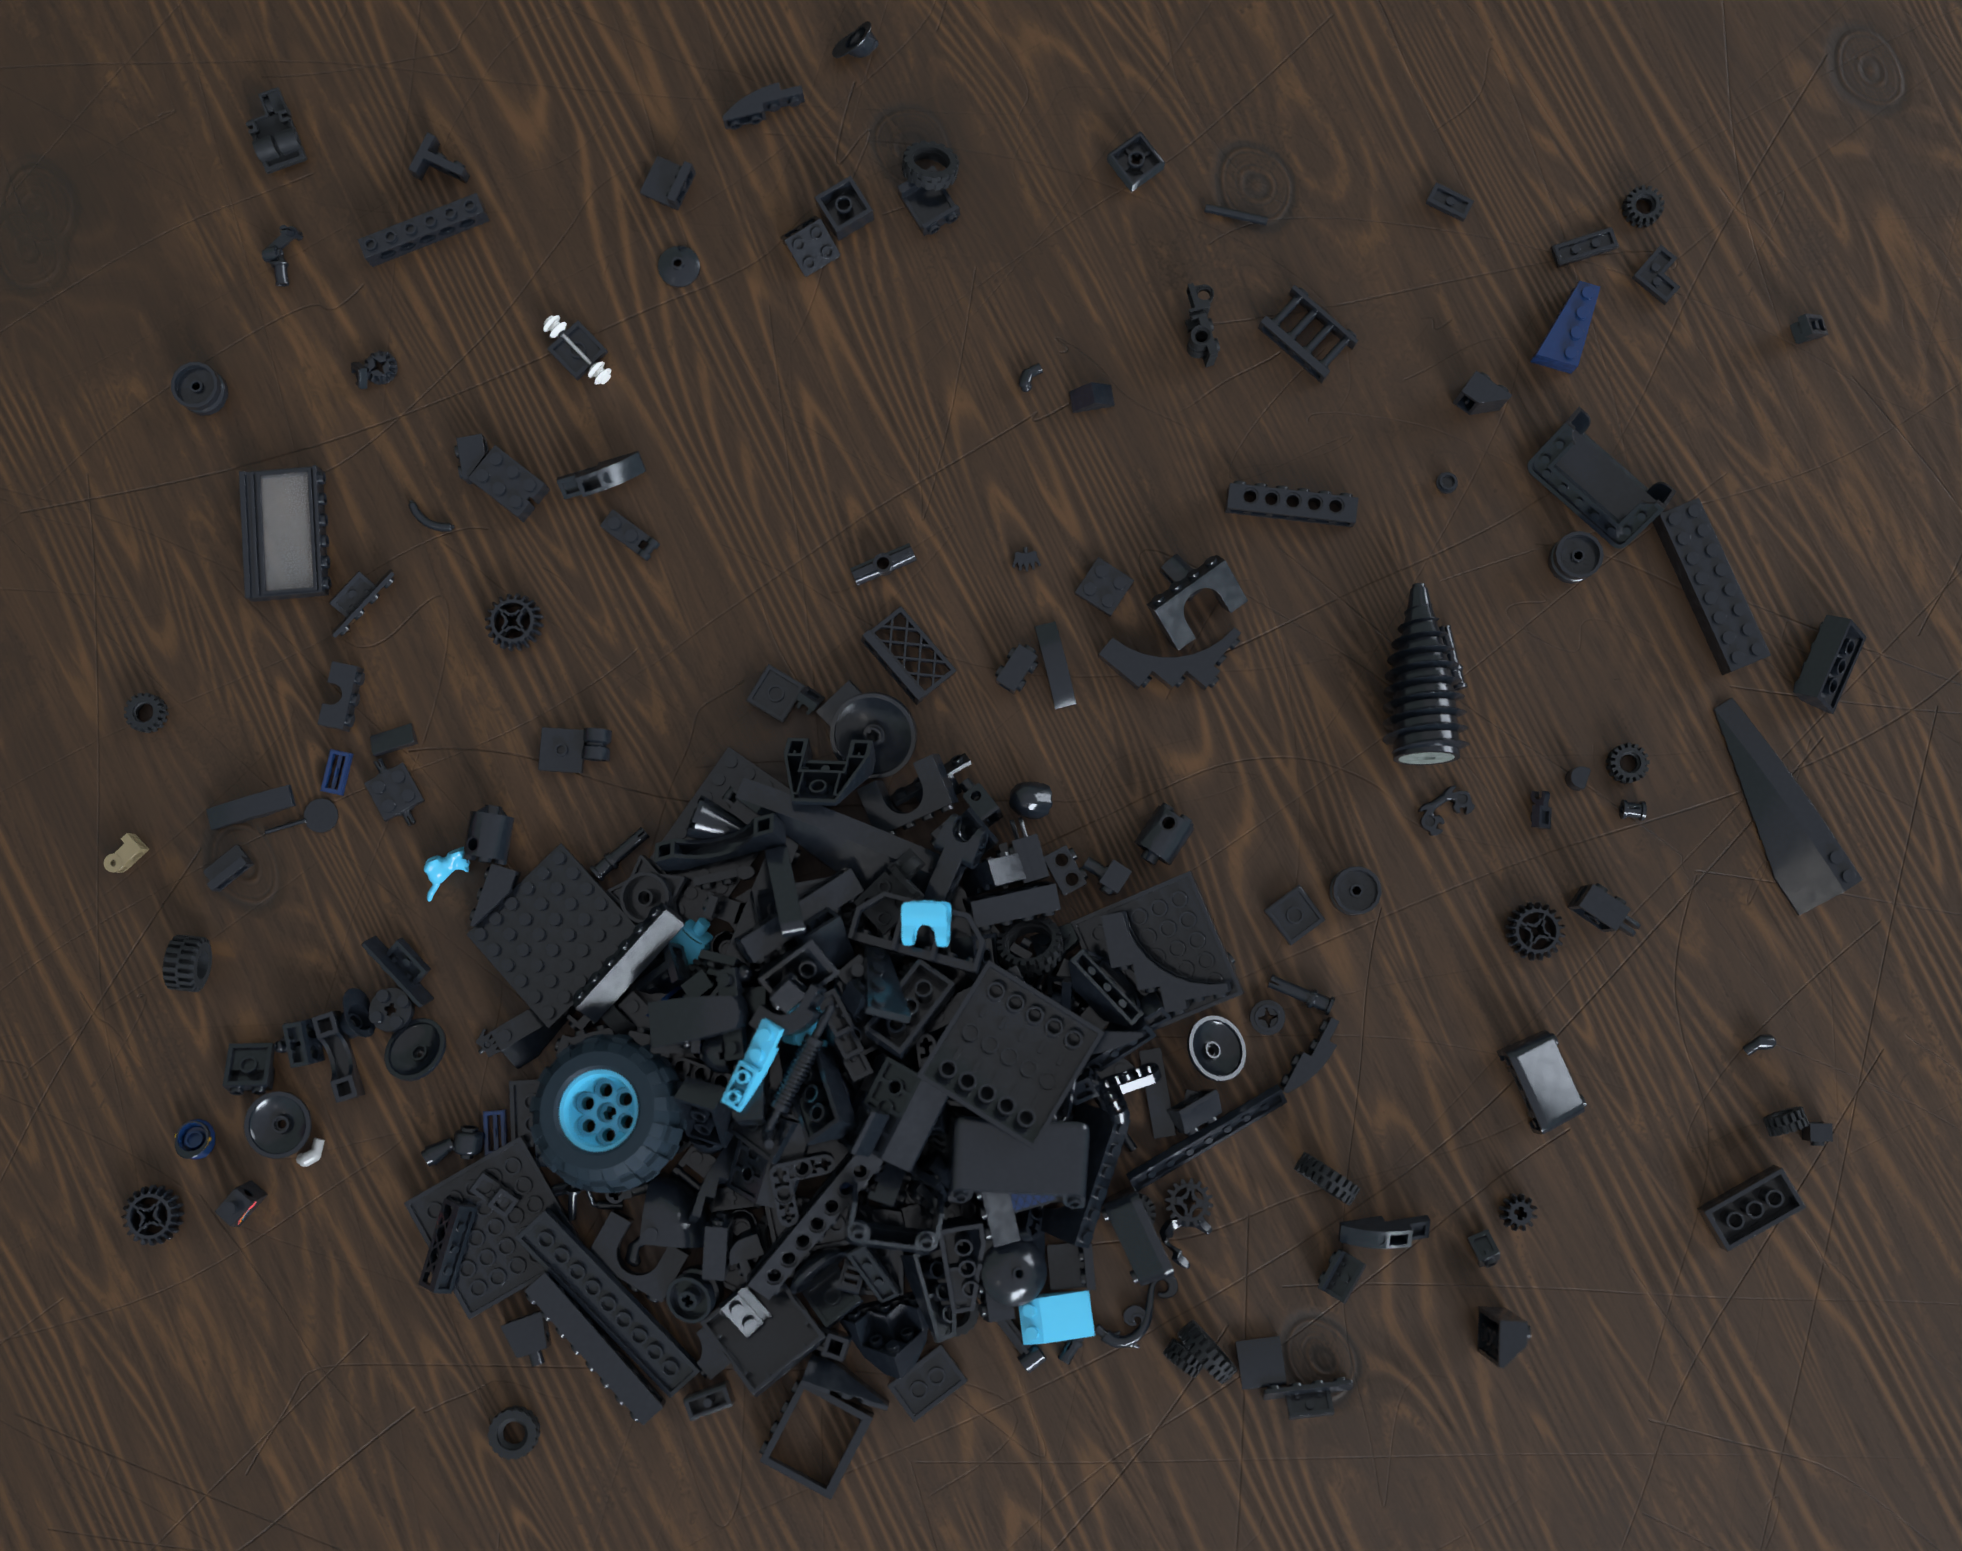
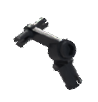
M281 225L279 229L282 234L265 250H262V258L274 268L275 286L285 287L290 285L287 272L289 263L283 258L284 252L282 249L293 239L302 240L303 233L293 226Z

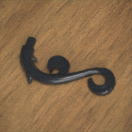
M1174 1275L1162 1279L1168 1283V1289L1164 1292L1158 1291L1159 1297L1171 1298L1177 1293L1178 1282ZM1159 1281L1149 1284L1145 1310L1138 1305H1131L1124 1310V1321L1130 1326H1135L1137 1323L1134 1321V1318L1139 1316L1141 1318L1139 1326L1130 1334L1119 1335L1120 1331L1111 1332L1109 1329L1106 1330L1098 1324L1094 1331L1101 1337V1341L1115 1348L1140 1347L1136 1342L1146 1334L1153 1317L1155 1285Z

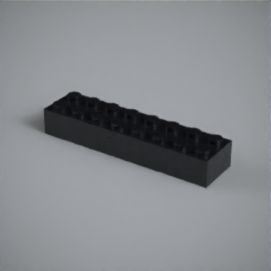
M1694 499L1660 513L1652 522L1722 676L1771 656L1700 499Z

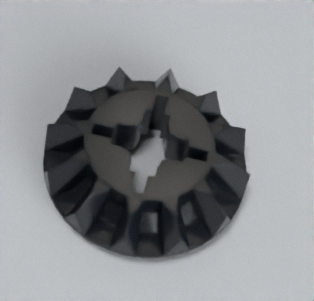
M379 350L376 353H370V356L365 359L364 366L367 368V379L372 383L383 385L395 378L398 365L396 359L390 353ZM377 361L380 364L385 363V365H383L384 374L379 370H375L377 368Z
M1263 1000L1256 1003L1251 1010L1250 1021L1253 1028L1260 1034L1273 1035L1284 1026L1285 1012L1277 1002ZM1265 1008H1267L1270 1015L1277 1016L1270 1019L1269 1027L1265 1020L1258 1019L1265 1015Z

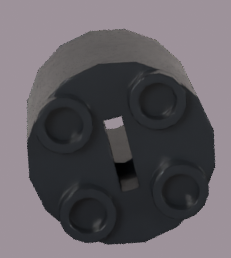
M1164 802L1161 806L1158 805L1134 841L1136 845L1144 850L1140 857L1154 866L1158 860L1170 866L1194 831V824H1192L1190 818L1183 814L1179 817L1173 811L1174 809ZM1175 824L1172 829H1166L1167 825Z
M485 805L477 811H470L462 859L475 861L476 857H478V862L491 863L492 859H494V864L507 865L514 818L507 816L502 810L503 807Z

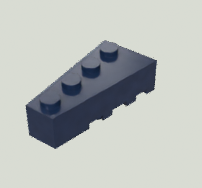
M1583 281L1578 282L1530 362L1569 374L1578 367L1600 286Z

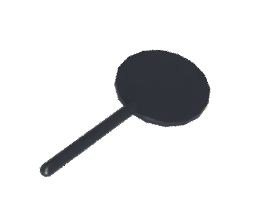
M316 799L306 807L304 819L267 829L265 834L306 823L307 827L312 831L318 833L327 832L337 824L339 818L338 809L330 800Z

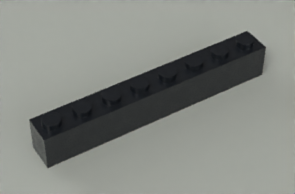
M547 1271L525 1289L527 1299L533 1305L537 1304L542 1310V1316L556 1326L555 1329L559 1336L562 1338L566 1337L571 1343L570 1347L577 1355L581 1354L586 1360L585 1364L592 1372L596 1371L601 1377L600 1381L607 1389L610 1388L615 1393L618 1403L622 1406L625 1404L630 1410V1416L634 1421H640L644 1425L664 1407L665 1399L599 1324Z

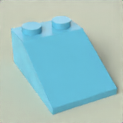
M1089 1290L1041 1293L1031 1302L1018 1306L1023 1345L1045 1344L1095 1335Z

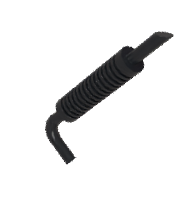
M833 1005L825 1007L813 1033L806 1032L803 1038L805 1041L802 1040L799 1045L800 1049H797L798 1053H795L796 1057H793L792 1065H789L787 1073L784 1074L785 1077L782 1078L783 1081L780 1082L781 1085L778 1086L774 1097L769 1103L773 1110L761 1133V1140L768 1149L774 1145L771 1135L781 1112L788 1113L790 1105H792V1101H794V1097L797 1095L796 1093L799 1092L798 1089L801 1088L805 1080L804 1076H807L806 1072H809L808 1068H811L810 1064L814 1063L813 1060L816 1059L815 1056L818 1055L817 1052L820 1051L819 1048L824 1043L820 1037L835 1010Z

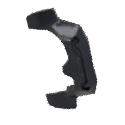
M1175 1217L1163 1224L1160 1229V1236L1163 1243L1173 1252L1172 1260L1179 1266L1189 1269L1191 1265L1182 1255V1250L1169 1243V1238L1173 1237V1231L1178 1227H1185V1222L1183 1221L1177 1225L1178 1219ZM1198 1220L1197 1227H1194L1192 1222L1189 1223L1188 1227L1197 1228L1206 1234H1210L1212 1231L1211 1226L1206 1221L1202 1223Z

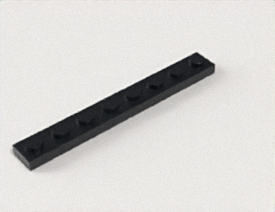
M1276 1084L1198 1132L1171 1146L1161 1154L1134 1168L1126 1174L1132 1186L1137 1192L1286 1104L1287 1100L1282 1089Z

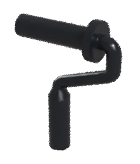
M568 1185L565 1188V1192L568 1194L567 1215L570 1221H574L577 1214V1195L580 1194L581 1189ZM585 1190L591 1206L598 1209L623 1210V1201L618 1204L605 1200L595 1202L592 1192Z

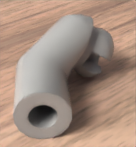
M314 1138L311 1150L297 1155V1163L307 1167L317 1162L321 1158L325 1140Z

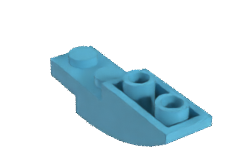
M766 1018L761 1020L744 1059L740 1060L737 1064L721 1102L738 1112L744 1109L762 1082L779 1050L777 1044L784 1031L782 1027Z

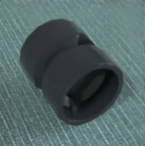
M584 728L583 741L587 745L583 746L581 759L609 762L610 749L606 745L611 743L612 731L599 728Z

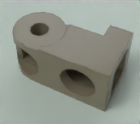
M126 833L121 838L124 844L115 853L109 854L104 859V867L109 872L123 873L136 863L149 848L136 834Z

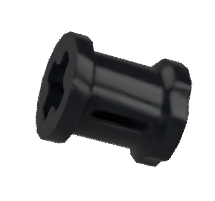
M1621 800L1619 806L1620 819H1625L1626 817L1638 818L1641 821L1645 819L1647 812L1645 801L1633 803Z

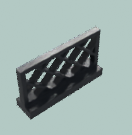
M902 606L873 629L868 630L862 635L861 642L916 705L957 671ZM899 614L906 620L905 627L893 626V620ZM880 629L890 630L889 640H881L875 633ZM893 630L905 631L904 642L892 641ZM908 632H916L920 636L919 643L907 642ZM891 645L904 646L903 656H894L891 652ZM907 646L919 647L918 658L906 657ZM922 648H930L934 652L933 659L921 658ZM905 661L918 662L917 673L908 672L905 668ZM920 663H933L932 674L920 673ZM936 664L945 665L949 672L945 675H935ZM919 677L932 678L931 686L927 690H924L919 685Z

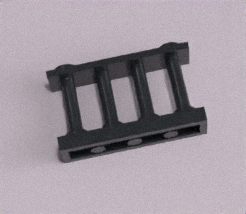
M1294 285L1289 293L1292 299L1274 319L1265 316L1260 322L1258 329L1322 383L1330 373L1328 365L1346 345L1353 350L1359 340L1350 329L1346 330L1310 299L1308 293L1303 288H1298ZM1300 304L1308 313L1290 332L1286 333L1280 328V324ZM1316 318L1324 327L1306 346H1301L1296 342V337ZM1332 332L1340 341L1322 360H1317L1312 356V351Z

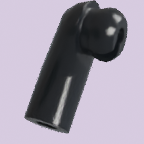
M1759 1035L1742 1048L1750 1056L1758 1050L1774 1048L1776 1039L1772 1035Z

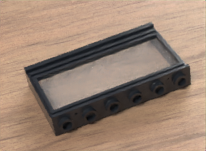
M313 465L311 467L263 471H240L239 484L245 598L252 602L329 596V589H331L332 583L331 578L328 576V568H330L331 563L327 555L329 537L326 534L328 516L325 513L327 496L323 484H326V475L323 470Z

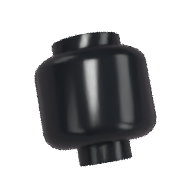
M464 1125L454 1133L453 1151L460 1154V1158L473 1159L474 1155L481 1153L484 1135L478 1130L479 1127Z

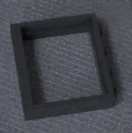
M796 1380L790 1391L794 1393L791 1401H785L780 1411L783 1413L780 1422L775 1420L770 1430V1433L773 1434L769 1442L765 1440L759 1451L762 1454L760 1462L831 1500L874 1417V1413L849 1399L841 1398L834 1391H830L829 1394L801 1385V1381ZM804 1389L861 1419L827 1486L770 1456Z

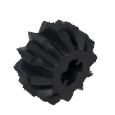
M1513 1193L1510 1194V1200L1503 1198V1202L1506 1205L1505 1207L1499 1206V1209L1504 1211V1213L1499 1215V1218L1506 1219L1503 1224L1505 1227L1511 1226L1513 1231H1517L1518 1228L1521 1231H1526V1224L1530 1227L1533 1226L1530 1219H1537V1215L1532 1213L1537 1207L1531 1205V1198L1525 1199V1195L1519 1193L1518 1197ZM1515 1209L1521 1210V1215L1514 1214Z

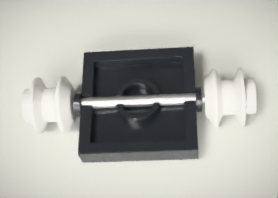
M559 315L549 316L544 322L543 330L545 332L551 331V338H559L547 348L548 351L577 381L589 371L588 377H595V384H605L611 378V369H604L605 363L599 361L608 353L607 349L579 320L565 332L566 322L560 323Z

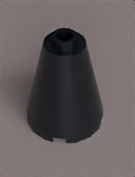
M700 795L697 801L698 806L692 813L685 836L697 839H712L732 834L745 827L746 824L707 797Z

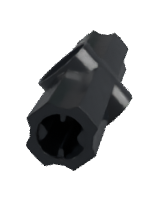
M908 543L887 553H880L875 558L854 566L850 570L857 586H860L880 576H888L892 571L917 560ZM886 560L889 562V566L886 569L878 568V563Z

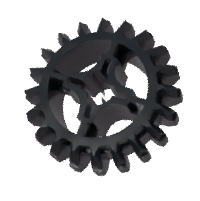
M519 593L515 594L514 599L511 594H507V600L499 597L500 604L492 602L495 609H487V612L491 614V617H485V621L491 623L485 626L486 630L491 631L488 637L494 638L493 643L496 645L500 644L502 649L508 646L509 651H513L515 646L518 651H522V644L530 648L529 641L531 640L536 643L535 634L538 636L542 634L537 629L544 627L543 623L538 622L544 619L542 614H538L541 608L539 606L534 607L536 604L534 600L529 601V597L526 595L521 598ZM515 606L523 607L521 610L518 609L514 613H509L506 611L507 609ZM529 613L530 625L529 628L526 629L524 623L527 619L526 615ZM502 615L504 618V624L501 627L502 630L500 631L499 620ZM508 616L515 619L521 628L514 626ZM514 632H521L523 634L518 638H506Z
M1527 902L1526 907L1522 904L1518 906L1519 911H1512L1514 917L1507 918L1512 924L1505 925V929L1510 930V933L1505 934V938H1512L1508 946L1516 945L1513 950L1514 953L1521 951V958H1525L1528 955L1530 961H1534L1535 957L1538 961H1541L1544 956L1550 958L1551 952H1558L1555 945H1563V942L1558 939L1559 937H1565L1564 933H1560V929H1564L1565 925H1558L1562 917H1554L1557 912L1555 909L1549 911L1548 904L1542 907L1541 902H1536L1535 905L1532 902ZM1528 914H1539L1531 924L1522 921ZM1546 920L1549 923L1551 934L1545 929ZM1537 927L1538 933L1541 935H1532L1534 932H1531L1530 928ZM1519 929L1525 933V944L1520 938ZM1538 939L1548 941L1540 949L1531 948Z
M150 1185L149 1188L145 1186L141 1188V1192L139 1190L133 1192L134 1197L127 1199L129 1205L122 1208L127 1211V1214L121 1217L122 1219H127V1223L122 1226L130 1228L127 1235L135 1234L133 1241L141 1239L142 1245H146L149 1242L150 1246L156 1245L157 1242L163 1244L166 1242V1239H172L174 1237L173 1233L180 1231L177 1225H181L184 1222L179 1219V1216L185 1214V1212L179 1211V1208L184 1204H177L176 1202L180 1196H172L173 1190L168 1189L166 1191V1187L163 1185L158 1188L157 1185ZM149 1197L158 1199V1202L153 1205L143 1203ZM154 1225L163 1227L158 1233L148 1231Z

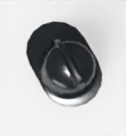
M871 22L863 23L855 31L840 40L834 47L832 56L840 58L850 54L853 57L862 58L869 55L879 45L878 40L870 30Z
M357 988L348 989L344 993V1011L339 1018V1025L349 1039H354L357 1036L370 1037L375 1032V1025L369 1020V998L363 991Z

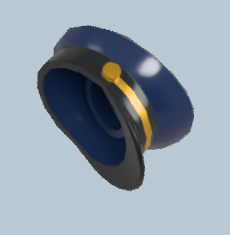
M194 1119L184 1123L175 1134V1150L180 1157L185 1159L205 1158L210 1154L215 1145L214 1129L207 1121L202 1119Z

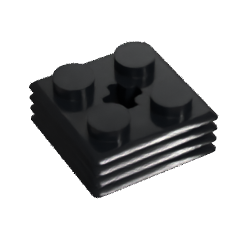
M1141 131L1111 151L1107 156V162L1131 192L1161 172L1165 166L1164 160ZM1133 159H1134L1135 161H1138V160H1139L1140 163H1139V164H1133V163H1132V160H1133Z

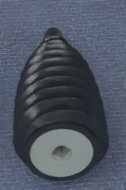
M1415 583L1410 589L1407 610L1404 612L1406 616L1405 621L1397 629L1402 635L1391 643L1392 648L1398 652L1392 654L1387 659L1388 664L1395 668L1385 674V679L1393 684L1383 691L1386 697L1392 699L1383 706V711L1392 716L1385 719L1382 725L1392 732L1384 736L1383 742L1393 747V761L1406 765L1443 764L1458 760L1460 758V749L1470 745L1466 741L1459 740V733L1468 730V727L1458 724L1457 718L1465 715L1467 711L1457 708L1456 702L1463 699L1465 695L1454 692L1453 687L1463 680L1451 674L1450 670L1458 667L1459 663L1449 661L1447 654L1454 651L1455 648L1444 645L1442 638L1448 633L1439 629L1437 621L1440 618L1435 617L1428 588L1425 587L1424 583Z

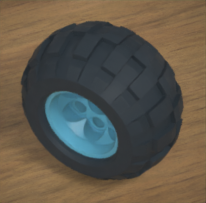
M623 1034L593 1035L586 1037L575 1045L571 1044L556 1055L557 1059L551 1066H546L537 1080L540 1084L536 1095L531 1096L529 1112L533 1113V1126L530 1129L534 1144L538 1145L542 1154V1160L552 1172L558 1174L566 1183L592 1192H624L652 1180L677 1153L683 1131L687 1127L686 1119H681L679 1112L682 1111L674 1099L683 1081L680 1080L676 1070L671 1066L672 1062L667 1057L661 1056V1054L652 1053L649 1044L641 1046L633 1040V1037ZM608 1085H611L612 1093L606 1097L604 1090ZM631 1094L632 1102L626 1106L624 1098L626 1095ZM592 1098L594 1106L588 1110L586 1103L588 1099ZM612 1108H615L616 1115H613L610 1120L608 1113L612 1112ZM631 1116L633 1122L631 1127L627 1128L625 1121ZM593 1120L595 1122V1129L589 1132L587 1125ZM613 1130L615 1138L609 1142L607 1133Z

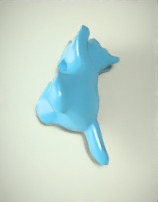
M464 847L448 852L446 857L436 855L428 858L424 865V872L427 873L432 886L427 892V901L430 902L440 884L453 871L464 870L469 872L468 866L470 861L462 859Z

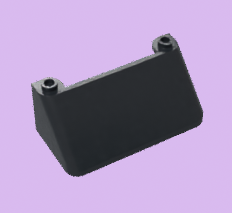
M1578 407L1530 459L1527 468L1534 478L1610 545L1619 549L1625 548L1664 511L1676 491L1665 482H1656L1649 489L1584 433L1589 428L1591 419L1581 407Z
M958 1117L954 1121L948 1153V1201L965 1203L972 1198L973 1192L1063 1196L1065 1206L1071 1209L1084 1208L1090 1140L1089 1126L1082 1122L1051 1121L1033 1150L982 1117Z

